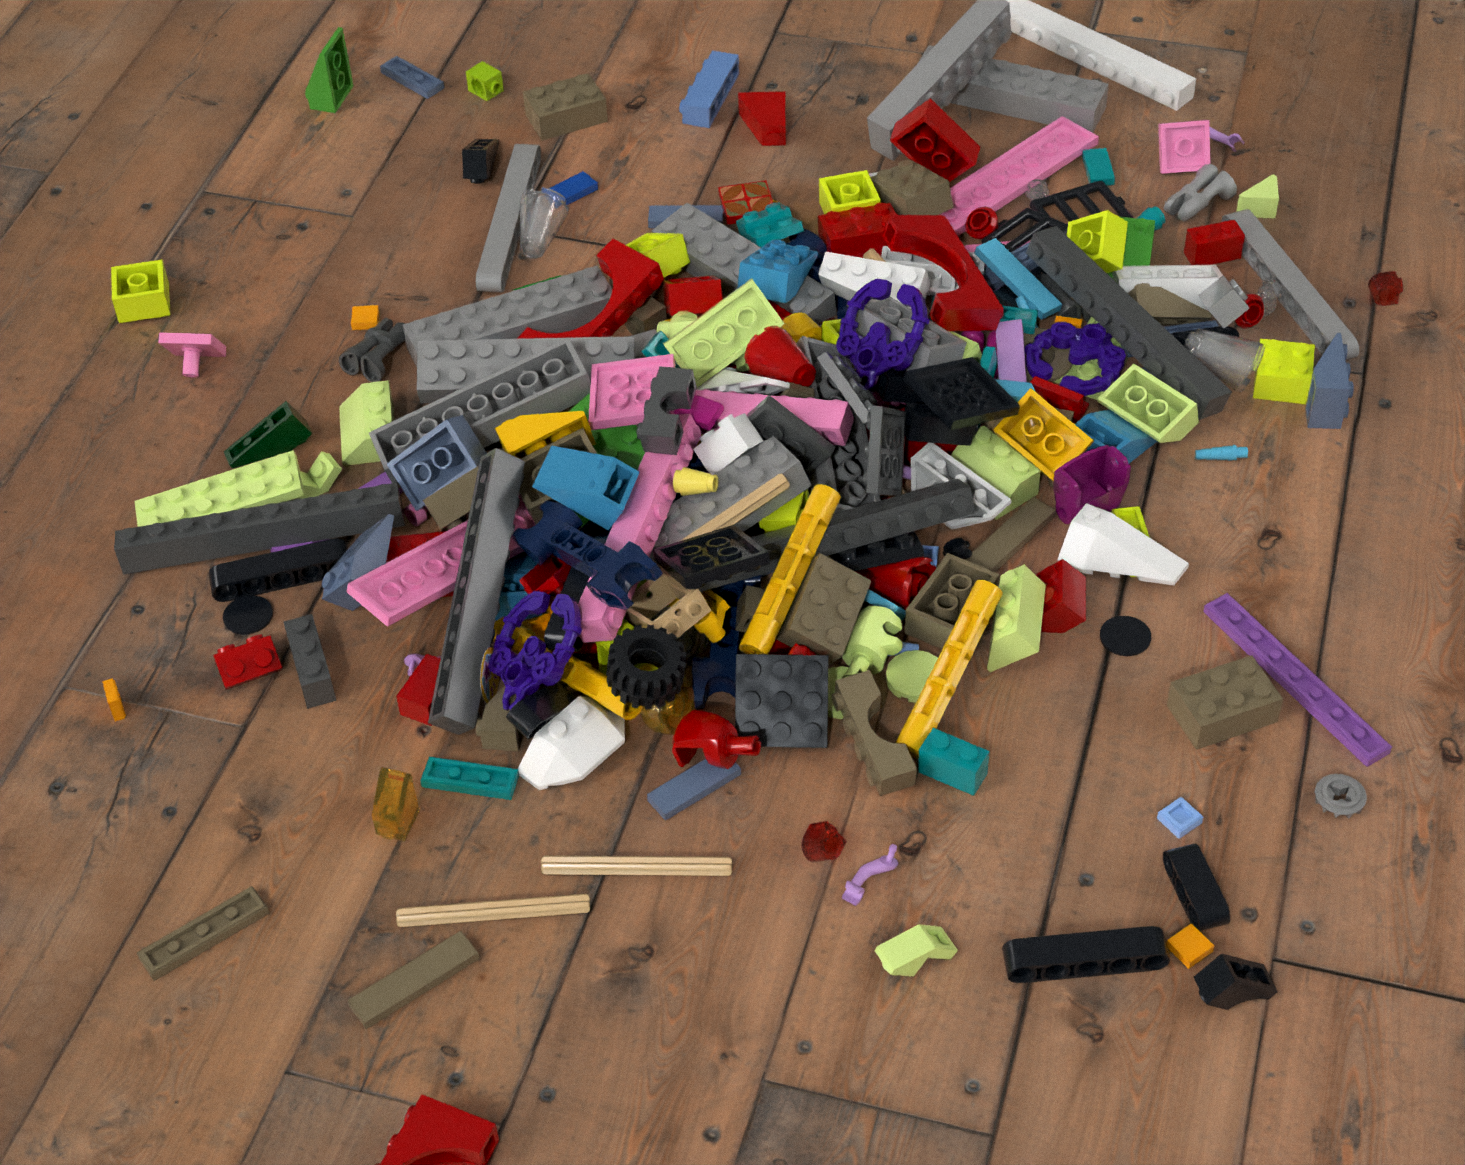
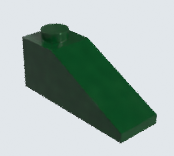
M285 401L223 452L229 466L236 468L292 451L298 445L305 443L313 433L307 421Z

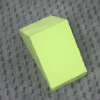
M1272 174L1241 193L1238 199L1237 211L1249 209L1256 218H1276L1279 201L1277 176Z

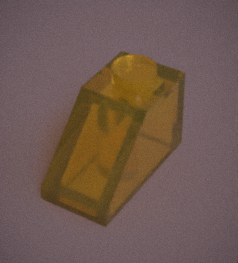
M382 767L379 772L371 815L375 832L386 839L394 838L405 841L420 812L412 775Z

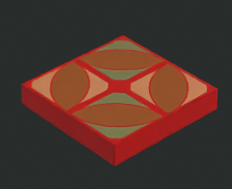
M766 180L718 187V195L727 225L737 224L736 220L741 219L743 214L750 211L760 212L765 210L768 204L773 203Z

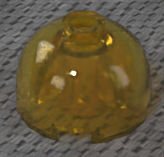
M685 676L681 691L678 695L675 694V699L672 702L665 701L664 706L660 708L652 705V709H645V706H642L640 715L645 725L652 731L674 736L682 718L694 710V700H689L687 687H691V684Z

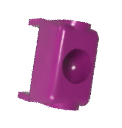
M1105 445L1092 449L1068 461L1054 472L1055 508L1058 517L1063 523L1070 524L1086 503L1108 512L1120 506L1129 483L1131 466L1128 464L1127 458L1117 448Z

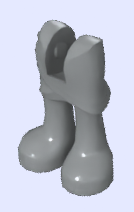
M1206 164L1197 171L1196 177L1190 184H1186L1180 191L1167 199L1164 210L1170 215L1178 213V219L1185 222L1207 207L1209 201L1217 194L1223 200H1229L1237 194V185L1229 173L1222 170L1218 174V169L1215 165Z

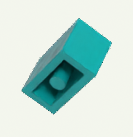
M933 728L919 749L918 772L974 796L988 774L990 751Z

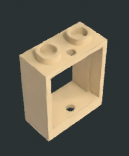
M661 569L663 574L656 581L648 580L635 590L632 597L634 604L627 609L625 617L632 626L641 625L642 628H647V625H654V629L658 630L662 627L667 629L666 633L668 635L673 633L678 638L708 614L711 609L699 589H685L667 571ZM648 592H651V595L649 597H646V594ZM676 598L679 599V601H677L673 606H671L668 610L661 614L657 619H655L654 621L650 620L663 608L670 604L673 600H675Z

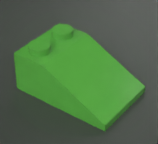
M342 27L337 28L319 54L306 87L305 96L308 99L309 108L312 110L336 113L353 88Z
M1121 217L1128 221L1123 266L1150 265L1155 220ZM1112 272L1107 273L1113 279Z

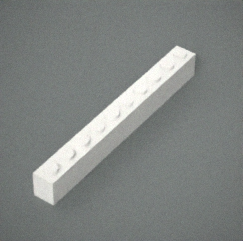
M1005 0L1010 3L1012 33L1176 111L1194 98L1195 77L1032 1Z

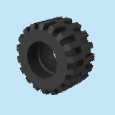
M636 625L634 630L631 631L627 628L622 631V636L617 635L609 648L606 673L608 687H612V694L615 697L620 696L622 703L630 702L632 707L637 709L639 706H645V709H652V705L660 708L664 706L665 701L672 702L675 699V694L678 695L681 691L686 666V652H683L684 646L682 642H676L677 636L673 633L668 635L666 633L667 629L662 627L659 630L654 629V625H647V628ZM649 663L659 669L645 671L636 668L634 665Z

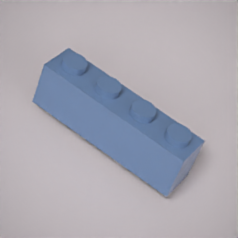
M712 50L708 59L704 60L701 71L697 72L695 82L692 86H689L687 96L680 102L679 112L682 113L683 124L710 128L739 76V55Z

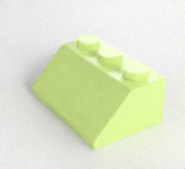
M1134 363L1097 398L1100 404L1160 443L1181 441L1199 423L1197 403Z
M389 380L361 384L339 406L343 466L380 461L369 432L394 421V406Z
M984 425L978 428L970 446L957 445L951 454L954 459L1011 499L1012 503L995 517L996 520L1038 495L1041 471Z
M1025 564L1009 570L1000 576L998 587L1002 590L1003 595L993 616L987 670L990 672L1039 652L1046 584Z

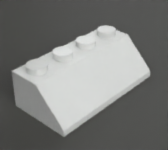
M1216 265L1123 266V269L1112 272L1113 280L1127 293L1137 284L1148 283L1150 287H1162L1207 311L1209 310L1198 295L1223 276Z

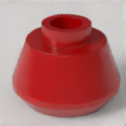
M989 207L976 208L968 215L965 222L967 234L974 239L982 240L998 228L997 215Z
M1246 294L1248 298L1245 302L1249 309L1234 320L1240 328L1249 329L1258 324L1263 317L1264 303L1262 298L1256 294Z

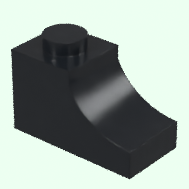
M1222 953L1194 976L1201 999L1209 1006L1226 1010L1249 1000H1269L1278 992L1264 964Z

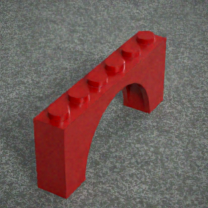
M889 215L882 237L890 251L917 255L936 263L945 269L959 286L954 291L936 293L929 313L933 323L947 331L996 330L1000 319L1003 317L1004 308L945 215Z
M612 238L596 255L602 272L613 280L611 297L601 313L587 324L567 332L544 333L527 327L517 339L611 337L664 281L659 263Z
M421 1094L417 1103L411 1105L407 1110L404 1124L399 1133H395L389 1140L387 1153L383 1160L375 1165H486L499 1143L497 1127L493 1122Z

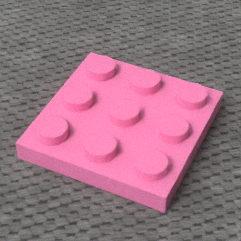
M674 354L592 364L588 419L590 429H606L636 425L643 422L644 404L651 396L652 378L657 376L660 366L675 368Z

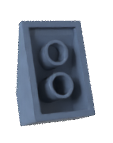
M460 415L443 421L388 462L387 466L414 509L419 511L426 507L423 499L479 466L480 457L487 452L464 416Z
M388 514L363 532L330 571L325 574L322 580V588H324L322 600L351 611L361 606L358 601L347 593L348 583L386 564L394 515Z

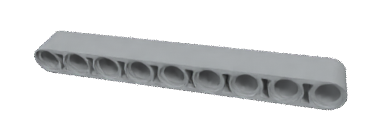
M514 145L477 269V291L503 293L505 290L541 161L540 145Z
M1249 209L1222 216L1221 222L1236 220L1245 234L1242 256L1323 355L1335 335L1341 333L1343 344H1347L1346 360L1357 357L1359 355V344L1355 336Z

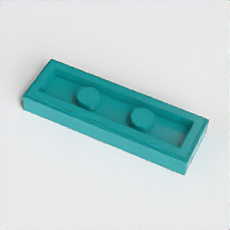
M429 756L420 781L421 786L424 788L512 800L519 778V771L513 768Z

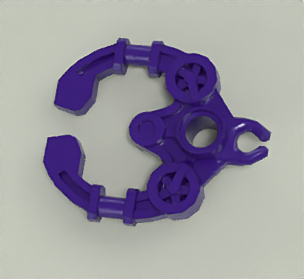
M878 278L872 280L857 291L850 301H847L846 306H848L845 318H841L840 336L837 339L836 348L838 353L850 359L860 378L863 376L868 377V383L863 386L866 390L871 389L877 376L882 375L885 371L891 368L897 371L908 368L913 361V355L923 342L922 333L925 325H928L930 320L928 319L927 306L922 293L912 285L902 284L897 293V299L903 305L912 308L910 320L914 321L911 333L906 332L905 339L902 342L892 341L889 343L890 328L882 322L874 323L865 337L856 333V328L859 325L855 321L858 310L863 311L865 305L871 299L882 301L889 298L892 289L891 282Z
M1056 322L1050 329L1037 334L1032 344L1029 343L1025 346V353L1027 354L1026 368L1032 378L1037 376L1044 380H1049L1052 377L1053 368L1049 363L1039 359L1043 353L1042 348L1046 350L1051 346L1059 349L1070 348L1068 360L1074 365H1083L1089 360L1098 359L1097 363L1099 368L1102 369V377L1095 376L1091 380L1084 381L1075 376L1066 375L1060 382L1059 386L1084 396L1106 391L1110 384L1119 378L1120 371L1124 367L1126 353L1122 348L1113 345L1110 340L1113 336L1106 332L1105 328L1099 323L1087 324L1083 328H1075L1067 322Z
M533 591L522 598L507 616H504V625L500 635L496 636L494 650L488 664L489 671L502 678L506 687L502 699L504 710H511L526 695L535 693L542 683L546 686H552L561 679L565 665L574 653L575 648L573 646L576 638L582 632L580 608L571 596L557 594L551 604V610L557 616L564 618L562 630L566 632L562 643H556L552 654L549 652L544 653L546 644L536 636H531L525 641L520 653L517 654L512 650L515 642L512 639L515 628L521 627L523 620L529 614L539 615L545 612L549 605L550 595L545 592ZM516 694L515 701L510 705V698Z

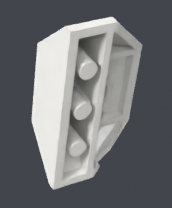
M883 246L881 257L886 262L926 269L930 282L927 295L935 296L936 293L950 292L959 288L955 279L936 263L909 253L891 252L888 246ZM968 252L983 275L985 263L974 252Z
M934 443L926 444L911 457V492L959 479L970 486L975 514L944 522L952 530L991 521L1012 503L1010 498Z
M577 697L536 732L518 767L519 776L538 790L547 789L548 786L564 785L583 780L625 743V719L598 704L597 701L590 697Z

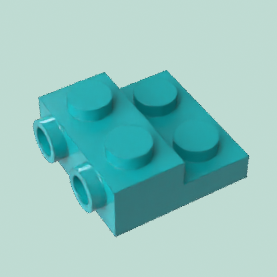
M779 202L768 204L765 210L760 212H747L743 214L741 219L736 220L739 234L760 247H763L771 240H781L804 231L802 221L792 217L790 207Z

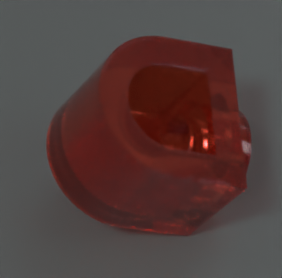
M1395 271L1382 272L1374 275L1369 280L1368 289L1377 305L1398 304L1399 294L1403 292V281L1401 277L1398 278Z
M824 821L809 825L802 838L801 846L804 856L809 861L821 862L838 858L847 841L838 833L834 825Z

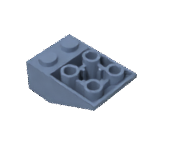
M1341 333L1335 335L1313 369L1305 407L1308 428L1341 429L1343 418L1348 417L1349 403L1347 400L1353 397L1354 385L1353 381H1349L1351 368L1350 363H1346L1347 344H1343Z

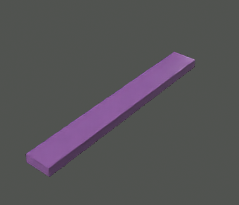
M1228 593L1204 605L1203 612L1249 656L1252 655L1257 663L1366 767L1390 754L1392 746Z

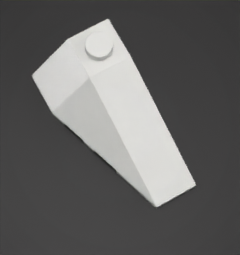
M725 367L696 388V390L734 391L744 394L759 393L771 396L789 389L790 383L740 373L735 368Z
M1087 503L1071 521L1058 557V561L1064 559L1081 573L1093 575V571L1110 573V577L1120 578V574L1137 576L1139 581L1175 585L1189 567L1188 562L1113 513Z

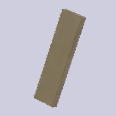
M1032 497L972 552L970 558L964 560L996 572L1055 517L1056 510Z
M253 886L140 950L137 952V956L153 981L268 915V907Z
M459 931L347 1000L349 1007L363 1026L368 1029L479 960V954L465 935Z

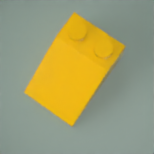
M1030 388L1017 402L1020 405L1018 415L1003 418L993 431L999 438L1037 467L1041 473L1054 481V472L1068 461L1083 454L1094 441Z
M584 411L520 415L514 419L504 421L495 428L504 452L519 459L581 428L585 431L592 446L596 444Z

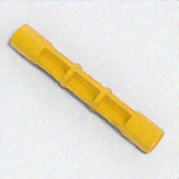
M816 484L813 487L739 645L740 650L744 654L769 655L840 501L841 496L835 489L823 484Z
M975 581L961 613L895 742L905 744L913 759H919L920 747L933 728L937 729L986 626L989 624V619L992 617L1003 595L1002 590L989 581Z
M504 617L498 619L494 624V643L496 636L500 635L503 628ZM521 625V627L515 628L512 639L515 640L512 650L517 654L520 653L525 641L531 636H536L544 642L545 640L536 635L532 630ZM546 648V650H545V652H544V653L549 652V653H551V654L553 653V651H549L547 648ZM571 655L565 665L561 681L568 684L574 690L580 691L594 699L598 704L625 720H632L639 715L643 706H639L637 709L633 708L630 702L622 703L620 696L615 697L612 694V687H608L607 676L604 673L593 668L586 661H581Z

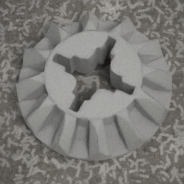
M1331 774L1323 777L1317 783L1314 791L1316 796L1315 803L1322 806L1323 813L1327 811L1332 812L1335 818L1339 815H1345L1349 819L1354 813L1360 814L1367 800L1366 791L1361 783L1343 774ZM1347 792L1345 800H1334L1335 795L1340 796Z

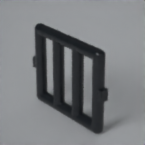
M1096 181L1030 202L1031 209L1047 216L1049 214L1043 207L1055 204L1068 221L1079 219V217L1066 201L1077 198L1091 215L1101 212V210L1087 194L1099 191L1120 217L1134 218L1126 209L1125 201L1122 197H1116L1103 181Z
M1025 208L1010 220L1004 219L998 223V228L985 236L981 243H986L994 238L1000 239L1028 218L1036 221L1035 225L1008 244L1001 243L1011 253L1031 240L1035 232L1045 230L1048 227L1057 226L1067 236L1068 224L1034 209ZM1043 269L1041 270V273L1047 274Z

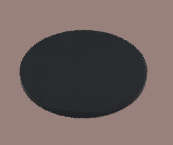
M255 595L235 599L223 612L225 627L229 631L241 635L253 634L262 630L270 623L273 617V609L270 602L263 597Z
M1117 616L1107 620L1102 625L1100 640L1107 650L1116 655L1135 656L1143 653L1150 646L1151 631L1144 622L1137 618Z

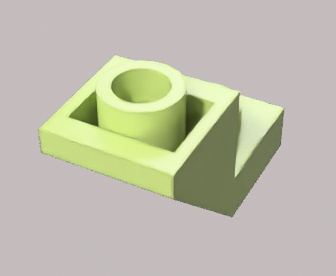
M321 451L308 473L300 471L304 496L295 499L315 497L329 491L342 471V468L329 453Z
M918 924L878 945L874 951L882 961L883 968L890 975L914 977L927 958L951 960L958 950L942 927Z

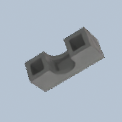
M660 366L657 376L652 378L651 396L644 404V419L637 427V439L641 440L644 452L677 455L683 436V428L680 416L678 414H669V412L675 409H691L697 388L693 369Z
M310 614L284 621V627L307 709L337 701L313 615Z

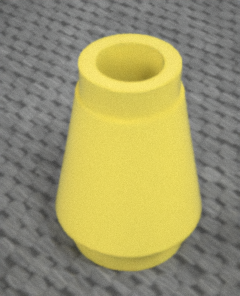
M683 467L682 470H676L674 473L673 488L676 493H680L682 496L716 492L718 477L717 475Z

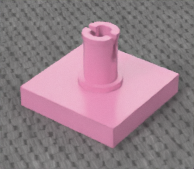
M1209 120L1158 124L1161 174L1198 171L1202 166L1210 164Z
M159 333L158 343L175 356H184L182 375L185 377H199L200 356L226 357V346L212 334Z

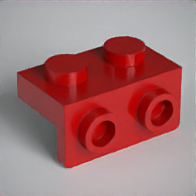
M1034 376L1030 381L1035 392L1054 408L1074 411L1073 423L1078 422L1089 408V403L1083 401L1084 395L1037 376Z
M549 558L543 565L537 564L519 582L527 594L533 591H540L548 595L551 593L553 597H556L562 591L571 566L565 564L558 569Z
M263 634L252 636L246 639V644L237 647L234 644L223 646L217 650V654L213 655L225 690L283 669L270 635L263 637Z

